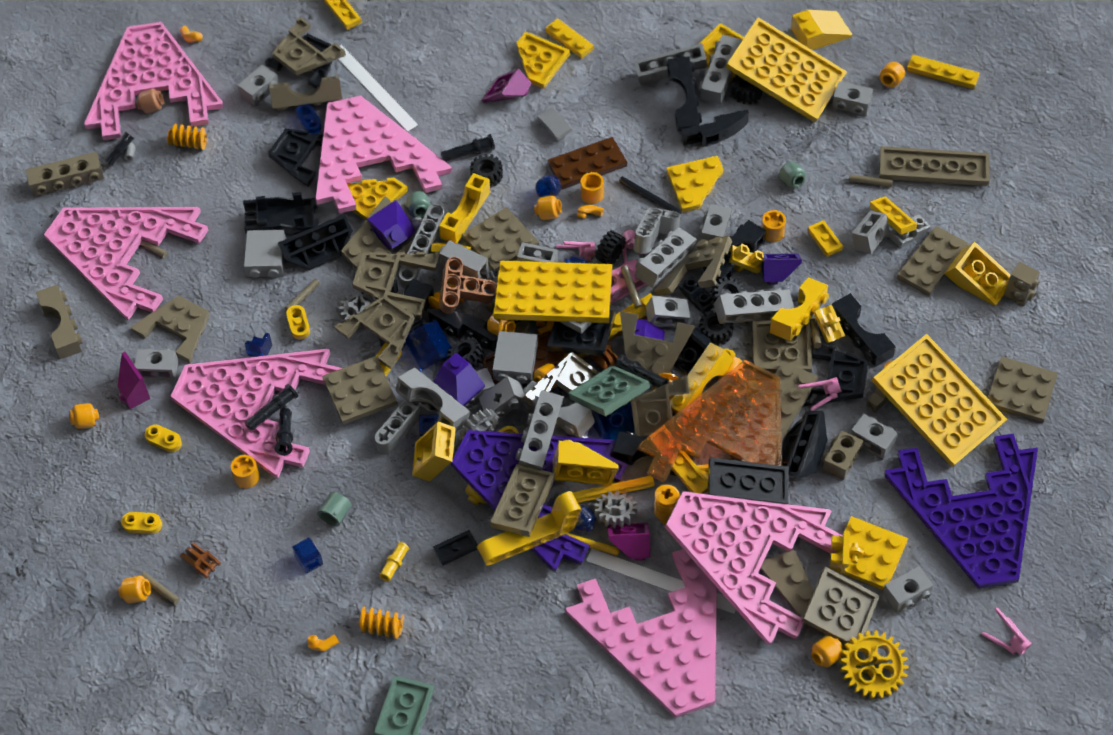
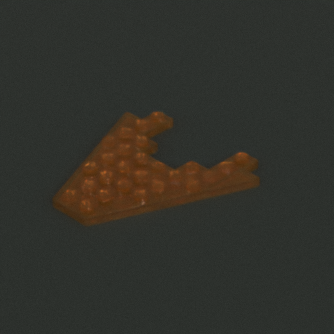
M747 360L742 361L640 443L638 449L654 457L646 474L665 483L680 450L699 458L705 443L741 459V461L782 466L780 377Z

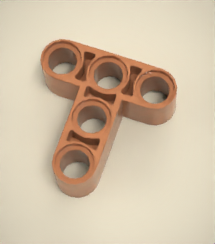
M450 257L443 269L439 308L443 313H453L459 303V298L489 303L496 296L497 284L491 280L463 276L462 260L458 257ZM449 266H454L457 270H452ZM447 283H452L455 287H449ZM466 286L472 287L473 291L468 290ZM484 289L490 290L492 294L486 293ZM445 300L451 301L453 305H448Z

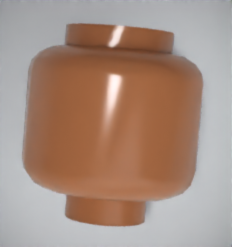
M149 89L139 93L136 104L139 110L150 114L162 108L164 99L160 91Z

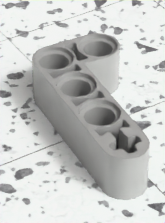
M657 208L647 209L635 232L633 250L640 254L649 253L659 233L668 234L670 231L674 232L679 227L680 214Z
M405 399L376 432L375 444L377 451L381 454L392 452L421 416L432 422H438V410H433L436 408L427 402H408Z

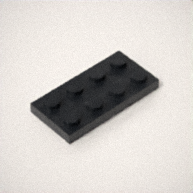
M710 457L708 461V495L789 504V467Z

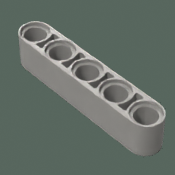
M432 204L429 206L407 254H416V252L429 253L431 245L438 234L439 224L444 218V209L441 205ZM436 213V214H439L440 216H438V217H433L432 214ZM431 229L432 232H426L424 230ZM424 244L426 247L419 248L417 245ZM402 265L399 270L398 280L400 286L406 288L413 279L417 280L421 269ZM404 275H409V276H411V278H410V279H405V278H403V276H404Z

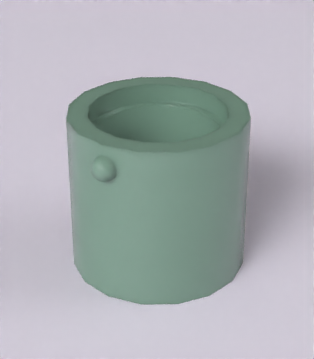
M330 492L317 514L327 524L339 526L352 505L345 496L337 492Z

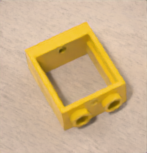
M437 422L415 442L412 476L430 482L452 462L455 427Z

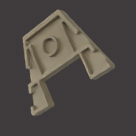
M302 17L297 18L294 27L292 26L289 29L287 37L282 39L273 52V58L296 76L346 56L345 50L336 43L320 52L305 41L301 36L311 29V25Z
M384 295L366 306L362 312L348 317L349 319L344 323H338L335 326V330L349 339L361 325L389 344L377 358L378 361L392 370L415 318L413 314Z
M177 296L130 328L133 333L144 339L157 325L181 337L185 341L176 350V355L191 363L193 353L198 347L199 338L204 332L210 314L206 309L181 296Z
M622 311L620 313L625 354L628 359L633 362L638 361L643 368L657 375L660 373H670L695 326L678 322L674 342L635 335L638 315Z
M688 375L631 400L635 435L648 437L664 426L680 446H689L697 451L695 433L675 435L670 396L690 393Z

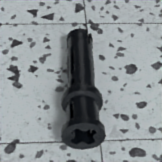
M488 134V137L478 140L475 138L471 143L441 151L440 153L442 160L447 162L473 153L481 154V151L488 149L494 150L495 143L492 135Z
M625 355L619 356L615 363L616 367L643 378L658 388L669 383L667 378H663L643 368L638 361L633 362Z
M286 384L281 392L272 396V400L244 422L246 427L250 431H254L276 411L284 409L286 404L293 398H298L295 389L291 385Z
M289 408L281 409L279 412V431L276 433L275 439L277 443L275 444V451L281 456L289 455L293 449L291 444L293 434L290 432L292 411L290 412Z

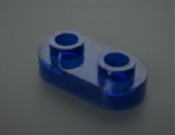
M308 104L299 106L296 114L304 130L308 131V134L320 132L322 129L321 120L313 107Z

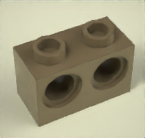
M1019 262L1010 274L1004 296L1025 306L1028 300L1032 301L1037 293L1035 290L1040 283L1038 280L1040 272Z
M841 431L838 437L835 436L830 445L832 447L831 450L826 451L823 455V470L844 480L862 450L863 440Z

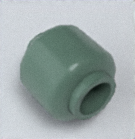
M791 161L782 166L779 177L789 188H797L805 182L806 172L796 162Z
M421 191L411 193L406 199L408 212L414 218H423L431 205L428 196Z

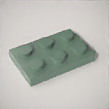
M394 675L374 735H419L435 690L434 685Z

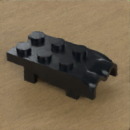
M301 192L292 193L293 198H265V196H257L253 200H244L245 233L258 230H284L285 234L300 233L319 225L318 219H315L314 210L318 209L316 197L303 199Z

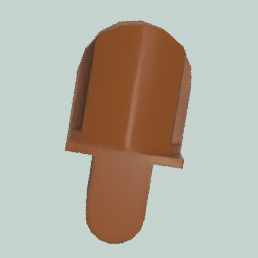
M610 344L607 345L604 356L589 355L596 363V367H601L603 370L611 365L615 366L619 358L612 352Z
M194 542L191 544V547L185 550L186 554L182 553L180 555L182 560L196 569L197 574H201L206 579L209 577L208 574L215 571L214 568L217 565H221V562L210 554L209 550L204 551Z

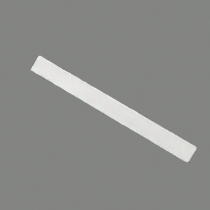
M341 45L340 47L345 50L346 56L339 58V60L407 131L418 126L403 108Z
M591 549L586 560L672 592L685 588L682 580L595 549ZM717 593L716 608L734 614L736 610L724 595Z

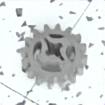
M358 291V294L351 292V297L346 295L345 301H341V307H339L342 320L347 321L348 317L353 314L357 315L365 310L366 306L378 299L365 293L362 294L361 291Z
M485 408L483 412L479 410L462 426L464 430L460 432V438L463 440L468 430L494 432L497 429L496 425L499 423V417L492 409L488 410Z
M616 491L615 494L608 492V496L601 494V499H596V504H594L595 518H598L599 523L605 522L606 527L611 524L613 528L616 525L623 528V524L631 525V521L636 519L638 507L637 502L633 501L632 496L627 498L626 493L619 495V491Z

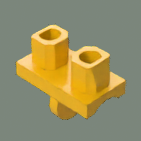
M744 244L738 247L734 245L730 247V263L734 264L735 271L741 272L743 269H746L756 274L761 271L760 264L763 262V252L757 250L754 253H750L748 246Z
M832 304L813 312L826 343L845 336L839 322L841 320L839 317L837 318Z
M844 531L843 536H832L831 549L842 550L841 554L831 553L830 566L841 568V573L847 574L849 558H851V563L855 564L858 559L864 556V551L858 548V543H852V547H850V531Z

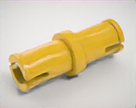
M399 542L392 555L387 557V563L379 574L382 580L386 582L391 581L397 568H400L402 565V559L409 550L408 545Z

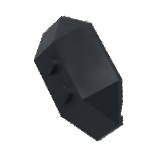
M343 214L278 242V245L285 260L310 270L342 256L341 250L348 243L353 230L346 214Z
M823 411L805 412L802 415L803 418L797 421L788 431L776 465L788 466L789 478H802L817 473L828 441Z

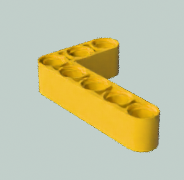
M572 492L563 493L556 498L551 513L537 519L530 537L506 531L478 544L477 548L487 566L495 564L569 533L577 523L581 508Z

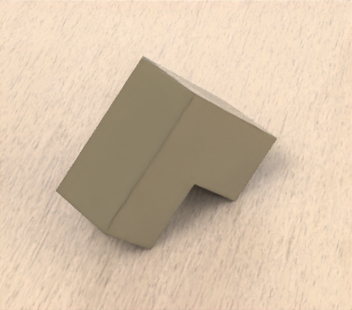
M876 387V392L867 399L866 406L875 413L890 400Z

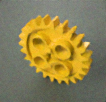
M867 630L864 636L858 633L857 639L852 637L850 639L851 644H845L846 650L842 651V656L845 658L839 661V663L845 666L840 669V672H846L843 680H850L848 687L853 685L856 687L854 693L861 690L862 697L869 693L870 699H873L876 694L879 699H882L884 693L889 697L891 690L897 692L899 690L897 685L902 686L904 684L901 679H905L907 674L903 671L907 670L909 666L903 663L908 658L901 656L905 649L898 650L900 642L892 643L893 636L886 639V632L878 636L877 630L873 632V635ZM877 649H883L886 652V657H881ZM857 652H863L866 660L859 659ZM889 660L892 661V664H890V663H885V664H884V663H883V662L889 661ZM872 661L874 664H879L876 668L874 665L866 666L869 665ZM857 665H858V666H866V667H863V668H860V669H857V668H856ZM882 669L889 670L891 677H885L882 674ZM861 673H868L870 675L871 680H864L861 676Z

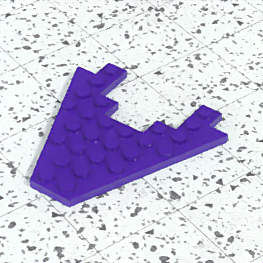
M468 430L451 462V466L495 511L515 466L519 463V460H516L518 449H523L524 442H521L523 434ZM552 436L542 470L552 472L553 456L558 442L571 440L618 464V470L613 481L620 482L627 464L610 456L616 443L615 440ZM534 446L529 447V449L533 452L538 451V449ZM544 504L538 518L550 514L552 508ZM565 534L533 547L531 550L553 572H556L562 557L581 565L590 545Z
M1014 433L994 436L993 441L1003 470L985 474L988 491L952 496L947 479L927 482L918 448L899 450L897 456L901 468L885 470L884 472L885 478L978 589L1017 583L1020 578L1038 449L1019 450Z

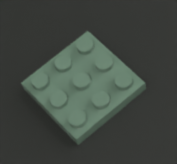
M611 365L568 392L571 400L607 416L636 396L641 395L650 388L649 381Z

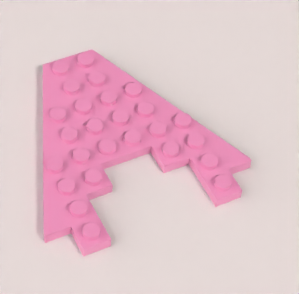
M156 22L127 27L84 125L86 130L101 127L103 140L121 138L119 111L136 109L135 95H139L140 92L149 89H155L156 91L169 90L171 103L188 100L191 127L209 124L207 111L224 107L221 99L163 23Z
M362 96L327 103L316 192L317 205L333 201L339 214L356 210V203L347 184L362 180L358 167L390 160L395 172L413 168L425 193L442 189V183L438 176L451 173L452 168Z
M199 207L62 208L44 236L129 321L137 308L152 313L156 311L163 300L162 295L133 285L140 275V271L126 264L139 247L141 241L145 240L159 246L166 234L171 233L200 244L208 232V227L195 222L201 213Z
M330 349L188 364L184 366L171 394V399L244 455L253 457L256 464L272 476L279 478L285 463L304 467L310 452L309 447L291 443L293 446L292 452L289 455L281 456L275 451V444L277 443L275 437L279 430V422L265 420L254 431H250L244 422L272 400L271 398L275 390L281 392L286 384L291 385L296 390L300 379L325 385L322 376L342 368L326 364L331 354Z
M682 492L665 526V529L769 646L777 630L796 639L804 624L801 621L802 617L769 600L776 582L762 576L758 572L771 544L773 543L790 552L797 537H800L831 554L836 552V549H831L832 536H843L825 526L831 513L829 509Z
M684 549L672 552L673 561L685 585V588L668 593V599L674 612L639 624L636 623L630 606L610 613L596 578L577 584V590L582 603L566 608V614L675 718L715 704L717 587Z

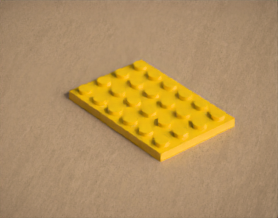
M759 17L725 67L815 123L834 94L838 82L842 81L847 72Z
M500 261L494 319L609 323L612 264Z
M928 334L924 335L871 380L951 467L955 466L1007 421V418Z

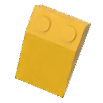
M806 10L792 15V32L799 43L811 50L852 37V33L837 11Z
M975 241L960 251L944 273L958 287L993 306L997 305L1005 294L1010 274Z
M571 440L559 441L553 456L552 473H555L554 480L611 486L618 470V464Z

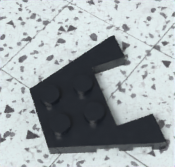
M308 33L302 36L305 41L320 52H323L332 45ZM269 57L265 60V65L276 71H279L284 66L274 58L271 59ZM332 62L312 69L315 72L307 80L308 85L317 89L321 79L328 76Z
M285 128L269 150L268 156L308 187L315 178L316 172L302 165L316 145L322 147L324 133H318L317 135L308 134V131Z
M821 344L820 348H815L813 345L812 358L831 360L827 380L837 377L841 392L837 393L838 398L831 399L827 403L863 398L869 361L847 352L845 354L837 351L833 346L827 347ZM813 388L803 406L815 405L830 396V394H825L824 389Z

